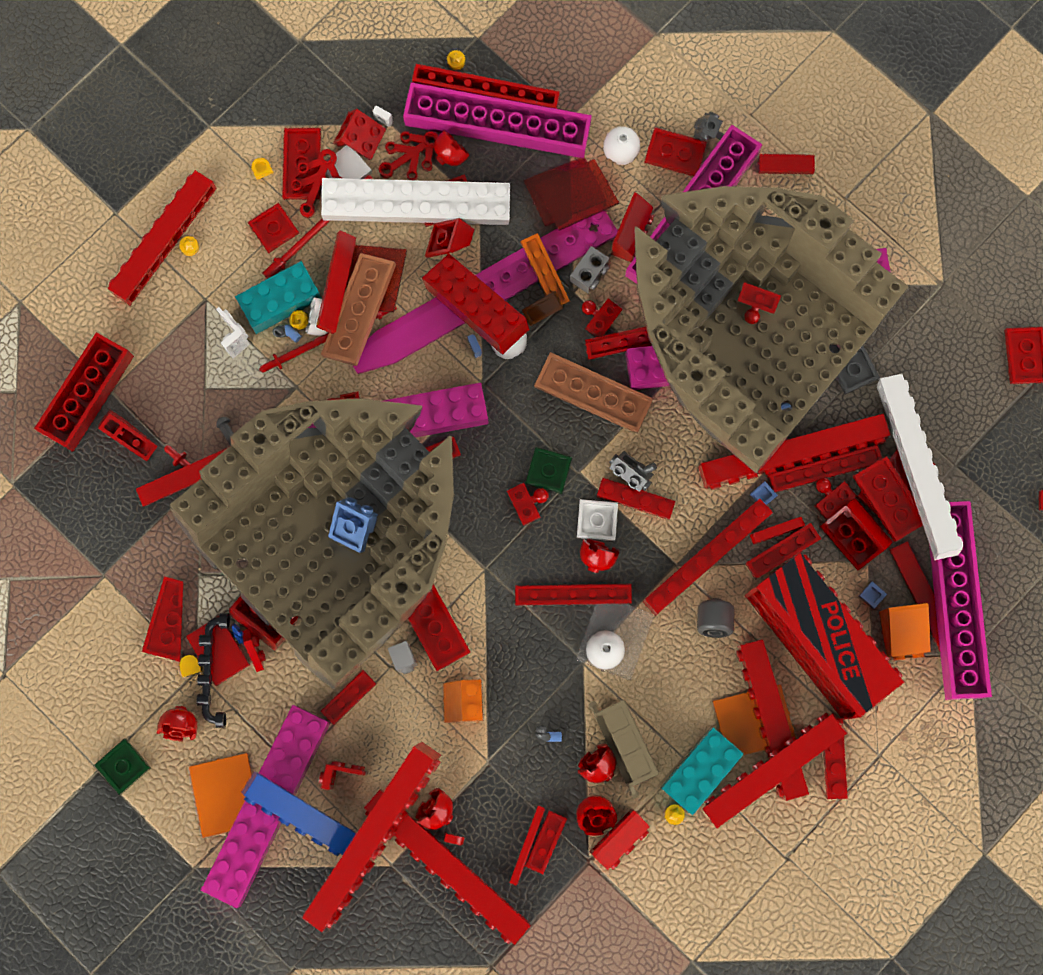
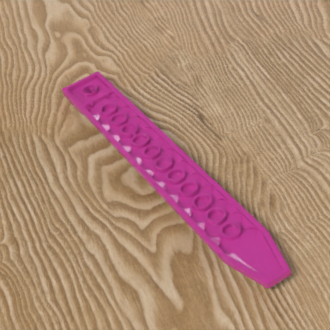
M599 203L540 239L555 271H558L583 257L591 246L597 249L613 240L618 230ZM591 225L598 226L597 232H595L594 230H589L591 228ZM523 248L475 275L505 301L539 282ZM435 297L373 333L367 339L358 365L352 366L357 374L395 364L464 325L465 322Z

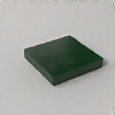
M535 447L525 484L562 494L572 457Z
M124 738L94 765L119 795L123 794L151 769L127 738Z

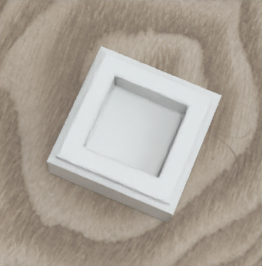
M375 106L373 109L374 119L390 127L393 123L392 114Z

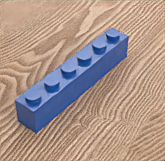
M254 771L241 791L245 796L244 800L253 806L255 803L262 806L261 810L270 816L274 813L279 816L278 821L286 826L289 824L296 827L295 831L303 836L309 834L313 837L311 840L319 846L327 845L329 847L328 851L336 856L344 854L356 835L353 830Z

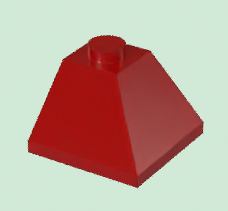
M460 218L435 223L425 257L430 258L449 254L469 246L473 238L474 228Z

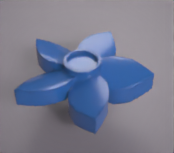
M233 624V637L238 640V645H244L242 630H240L239 626Z

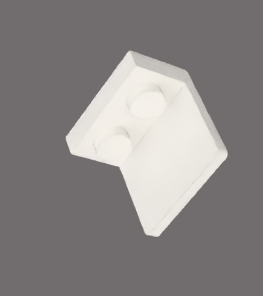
M218 307L216 309L217 312L234 331L233 333H228L223 338L221 344L232 358H235L250 345L247 340L249 336L226 309L222 311Z

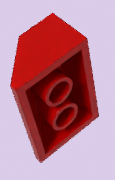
M634 192L613 241L611 255L632 262L636 256L635 227H638L647 234L646 227L648 224H652L655 217L652 214L654 207L638 193Z
M856 498L820 526L857 571L893 543Z
M241 596L229 608V614L234 620L246 629H250L252 633L257 635L261 641L274 651L285 640L271 624L267 626ZM292 617L290 623L295 626L300 617Z
M630 809L589 852L607 870L610 868L613 870L621 862L619 858L624 853L628 855L635 848L633 844L638 839L643 840L648 835L649 831L647 829L650 826L635 810Z

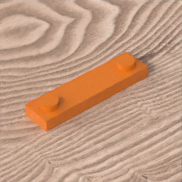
M538 233L522 240L520 243L545 296L555 291L562 305L568 303L570 300Z

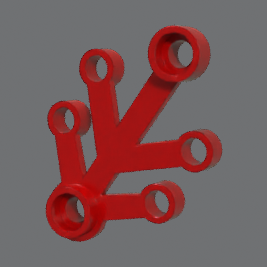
M408 131L401 133L400 139L403 144H409L413 141L420 143L417 146L395 144L392 141L387 142L385 148L388 154H394L395 152L405 154L392 163H381L379 166L380 176L385 179L391 178L396 169L411 160L410 168L406 174L407 179L417 180L419 155L425 149V160L421 163L422 169L425 172L431 171L433 168L432 155L434 143H429L428 141L433 139L435 142L438 134L433 131H429L424 135L410 134ZM404 136H409L407 140L403 139ZM394 146V149L389 150L388 147ZM426 163H429V167H424ZM385 170L390 171L388 174L383 173ZM410 174H415V177H409Z
M324 149L320 152L317 159L308 163L301 162L298 164V171L303 175L307 174L309 170L320 166L318 173L301 180L294 179L291 182V188L296 192L313 183L307 201L300 206V213L305 218H311L315 214L313 205L322 186V178H326L327 170L329 169L333 178H342L335 167L337 156L333 150ZM326 155L331 156L329 161L324 160ZM304 165L307 167V169L305 171H301L300 167ZM294 183H300L299 188H294ZM306 206L310 207L309 212H304Z

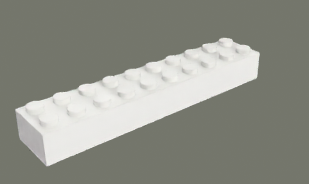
M322 178L321 215L323 220L440 223L460 218L467 224L509 225L510 183Z

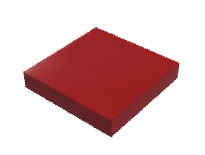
M279 202L248 222L268 253L300 234Z

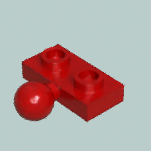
M744 282L737 301L752 306L751 309L745 312L744 319L748 324H756L760 319L759 309L774 314L781 295Z
M609 298L599 310L596 309V304L592 300H587L582 304L583 313L594 316L585 329L595 337L603 336L623 310Z
M821 478L816 482V489L820 493H825L826 496L814 506L824 519L828 520L857 496L845 481L831 490V482L826 478Z
M522 483L507 491L523 526L541 518L534 503H545L548 500L549 495L545 489L539 488L535 490L533 496H530L525 483Z
M250 629L242 631L243 643L256 672L264 670L263 662L266 661L264 651L258 648L260 646V639Z

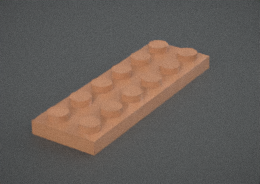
M360 253L344 294L337 330L334 334H328L321 352L322 357L354 366L358 365L396 267L394 261Z
M551 352L534 385L539 390L637 434L654 399Z

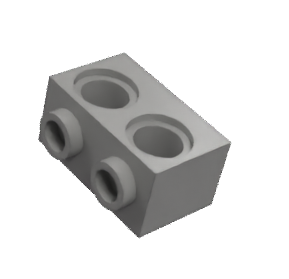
M591 246L570 275V282L586 293H589L591 289L595 290L600 282L598 279L601 274L605 275L610 268V258ZM599 261L601 265L594 266L592 265V262ZM587 275L591 279L589 281H583L581 277Z
M407 641L388 648L397 672L407 674L414 671L415 666H418Z

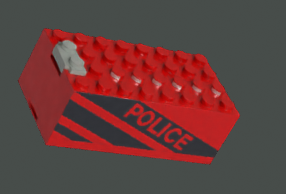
M800 552L744 596L843 720L861 718L905 683L902 680L903 675L897 668H893L890 665L889 657L883 651L880 652L875 646L877 643L873 637L867 636L862 630L864 627L861 622L850 615L849 607L838 600L836 591L831 586L828 587L826 585L824 576L818 570L815 571L809 557L805 554L802 555Z

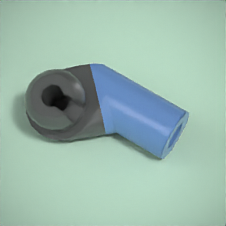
M279 325L273 329L275 337H290L295 343L302 337L291 325Z
M545 726L536 727L535 735L538 739L547 742H562V732H546Z

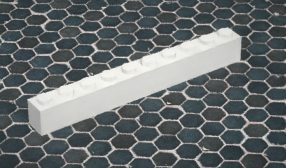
M902 374L880 378L877 389L934 559L939 560L957 556L963 548V541L956 532L957 524L955 519L951 517L950 503L948 500H945L944 486L939 482L937 466L933 465L932 451L927 447L925 432L921 430L920 416L915 412L914 399L910 397L908 392V382L904 380Z

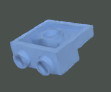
M347 497L336 503L328 537L362 553L365 551L369 534L374 532L378 514L373 512L371 506L358 505L357 500Z

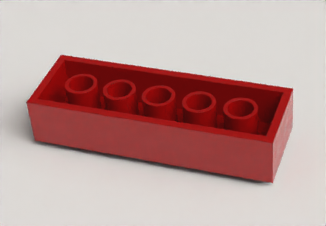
M447 254L422 277L426 290L502 355L530 330L527 319L450 254Z
M96 332L34 429L74 452L134 358L131 352Z

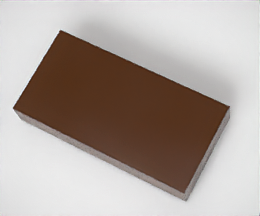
M554 291L522 309V312L529 325L533 326L564 307Z

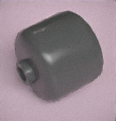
M712 598L711 600L701 602L698 605L697 611L698 633L711 638H724L733 634L734 606L719 598Z

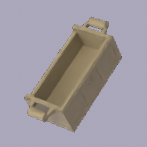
M623 700L601 711H598L597 703L592 701L589 704V708L593 710L605 740L615 754L618 768L630 790V796L637 798L639 793L634 789V786L658 775L659 772L626 701Z

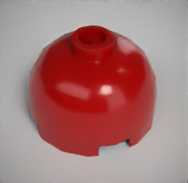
M446 130L441 132L435 139L434 151L437 154L435 158L440 164L444 165L446 163L449 166H458L468 159L470 154Z
M583 539L580 547L582 562L588 566L589 571L599 573V570L606 571L612 568L620 553L617 548L612 547L611 550L605 546L604 542L587 539V541Z
M176 706L161 715L157 726V734L163 733V738L173 741H183V737H190V740H194L197 736L198 722L194 714L188 711L186 707Z
M604 743L597 745L598 749L592 754L588 751L578 763L580 768L577 770L578 773L585 780L595 784L604 781L608 782L613 778L614 771L616 770L617 760L615 754Z
M435 788L429 793L431 797L426 803L422 801L415 816L418 819L416 822L427 829H439L444 825H448L453 819V802L440 788Z
M599 795L585 798L579 804L576 811L578 827L586 835L590 836L603 835L604 830H607L610 826L613 828L617 822V813L611 801Z

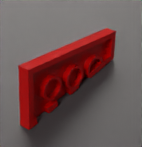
M164 576L141 652L178 662L181 661L183 581Z

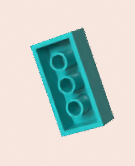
M302 261L235 296L256 334L290 317L294 311L307 308L311 305L314 297L321 298Z
M710 727L660 788L693 816L744 753L714 727Z

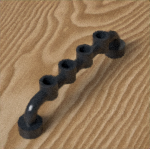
M220 613L219 617L213 618L207 623L205 634L199 636V645L204 646V654H199L198 657L199 666H203V674H198L197 678L198 686H202V694L197 695V706H202V715L206 721L215 724L216 728H225L227 721L226 712H216L215 716L210 713L213 628L216 625H219L220 629H229L230 614Z

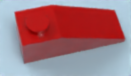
M109 410L98 424L99 430L146 462L158 447V445L112 410Z

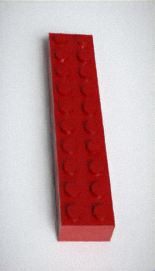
M424 742L413 746L302 918L321 932L327 927L330 929L333 924L337 923L342 915L341 911L353 899L351 895L364 882L362 877L364 878L375 865L373 860L375 861L385 850L386 846L384 843L386 844L389 839L391 840L397 829L395 826L402 823L408 812L406 809H409L419 797L417 792L426 787L430 781L428 776L435 772L441 764L439 759L442 755Z

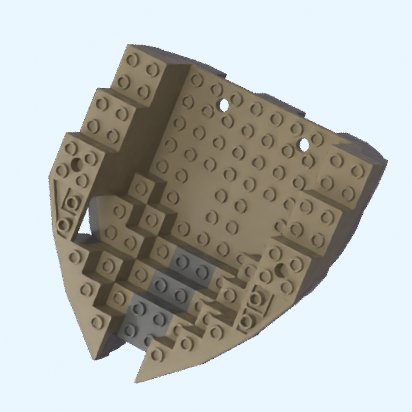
M732 186L663 195L661 205L670 226L657 241H654L638 227H635L634 230L637 291L649 340L679 403L689 411L695 421L710 436L757 473L779 449L806 413L812 409L853 356L868 341L909 286L877 263L882 253L852 232L850 228L854 219L823 196L780 188ZM767 207L781 218L761 215ZM744 282L781 295L774 314L759 309L760 319L756 324H748L745 321V312L751 309L752 306L737 301ZM837 345L839 352L832 353L829 346ZM784 402L789 403L791 410L788 412L782 410L781 404Z
M359 398L308 401L261 411L230 436L231 446L201 469V479L170 504L175 520L201 555L215 570L218 568L241 592V598L267 626L271 624L294 649V655L304 666L333 689L374 654L404 621L413 614L417 605L431 591L446 546L454 497L452 437L449 436L432 452H429L411 434L410 431L421 414V405ZM313 423H314V426L316 427V428H308V427H309L310 425H312ZM347 497L356 499L357 504L360 506H371L373 512L378 514L374 532L369 534L365 551L362 553L328 537L336 503ZM241 559L248 562L247 567L243 569L238 568L236 565ZM297 616L301 618L302 622L298 626H293L290 623V619Z

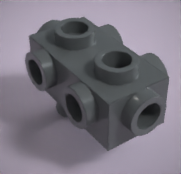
M709 112L705 113L701 119L698 118L694 124V137L701 141L715 138L721 140L724 134L719 129L723 121L719 119V115Z
M625 451L619 456L615 454L609 462L611 464L609 468L613 473L624 479L631 488L639 492L641 490L646 491L652 484L650 479L654 474L651 472L657 469L654 462L644 466V464L636 461Z

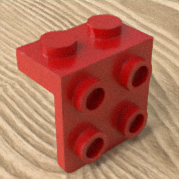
M332 761L331 764H326L325 771H321L319 784H322L321 789L331 790L334 788L337 771L367 776L369 771H365V766L353 764L349 768L345 767L346 763Z

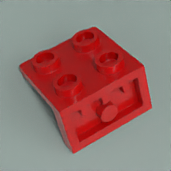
M355 109L348 112L333 144L337 147L347 145L366 159L371 160L386 128L360 110Z

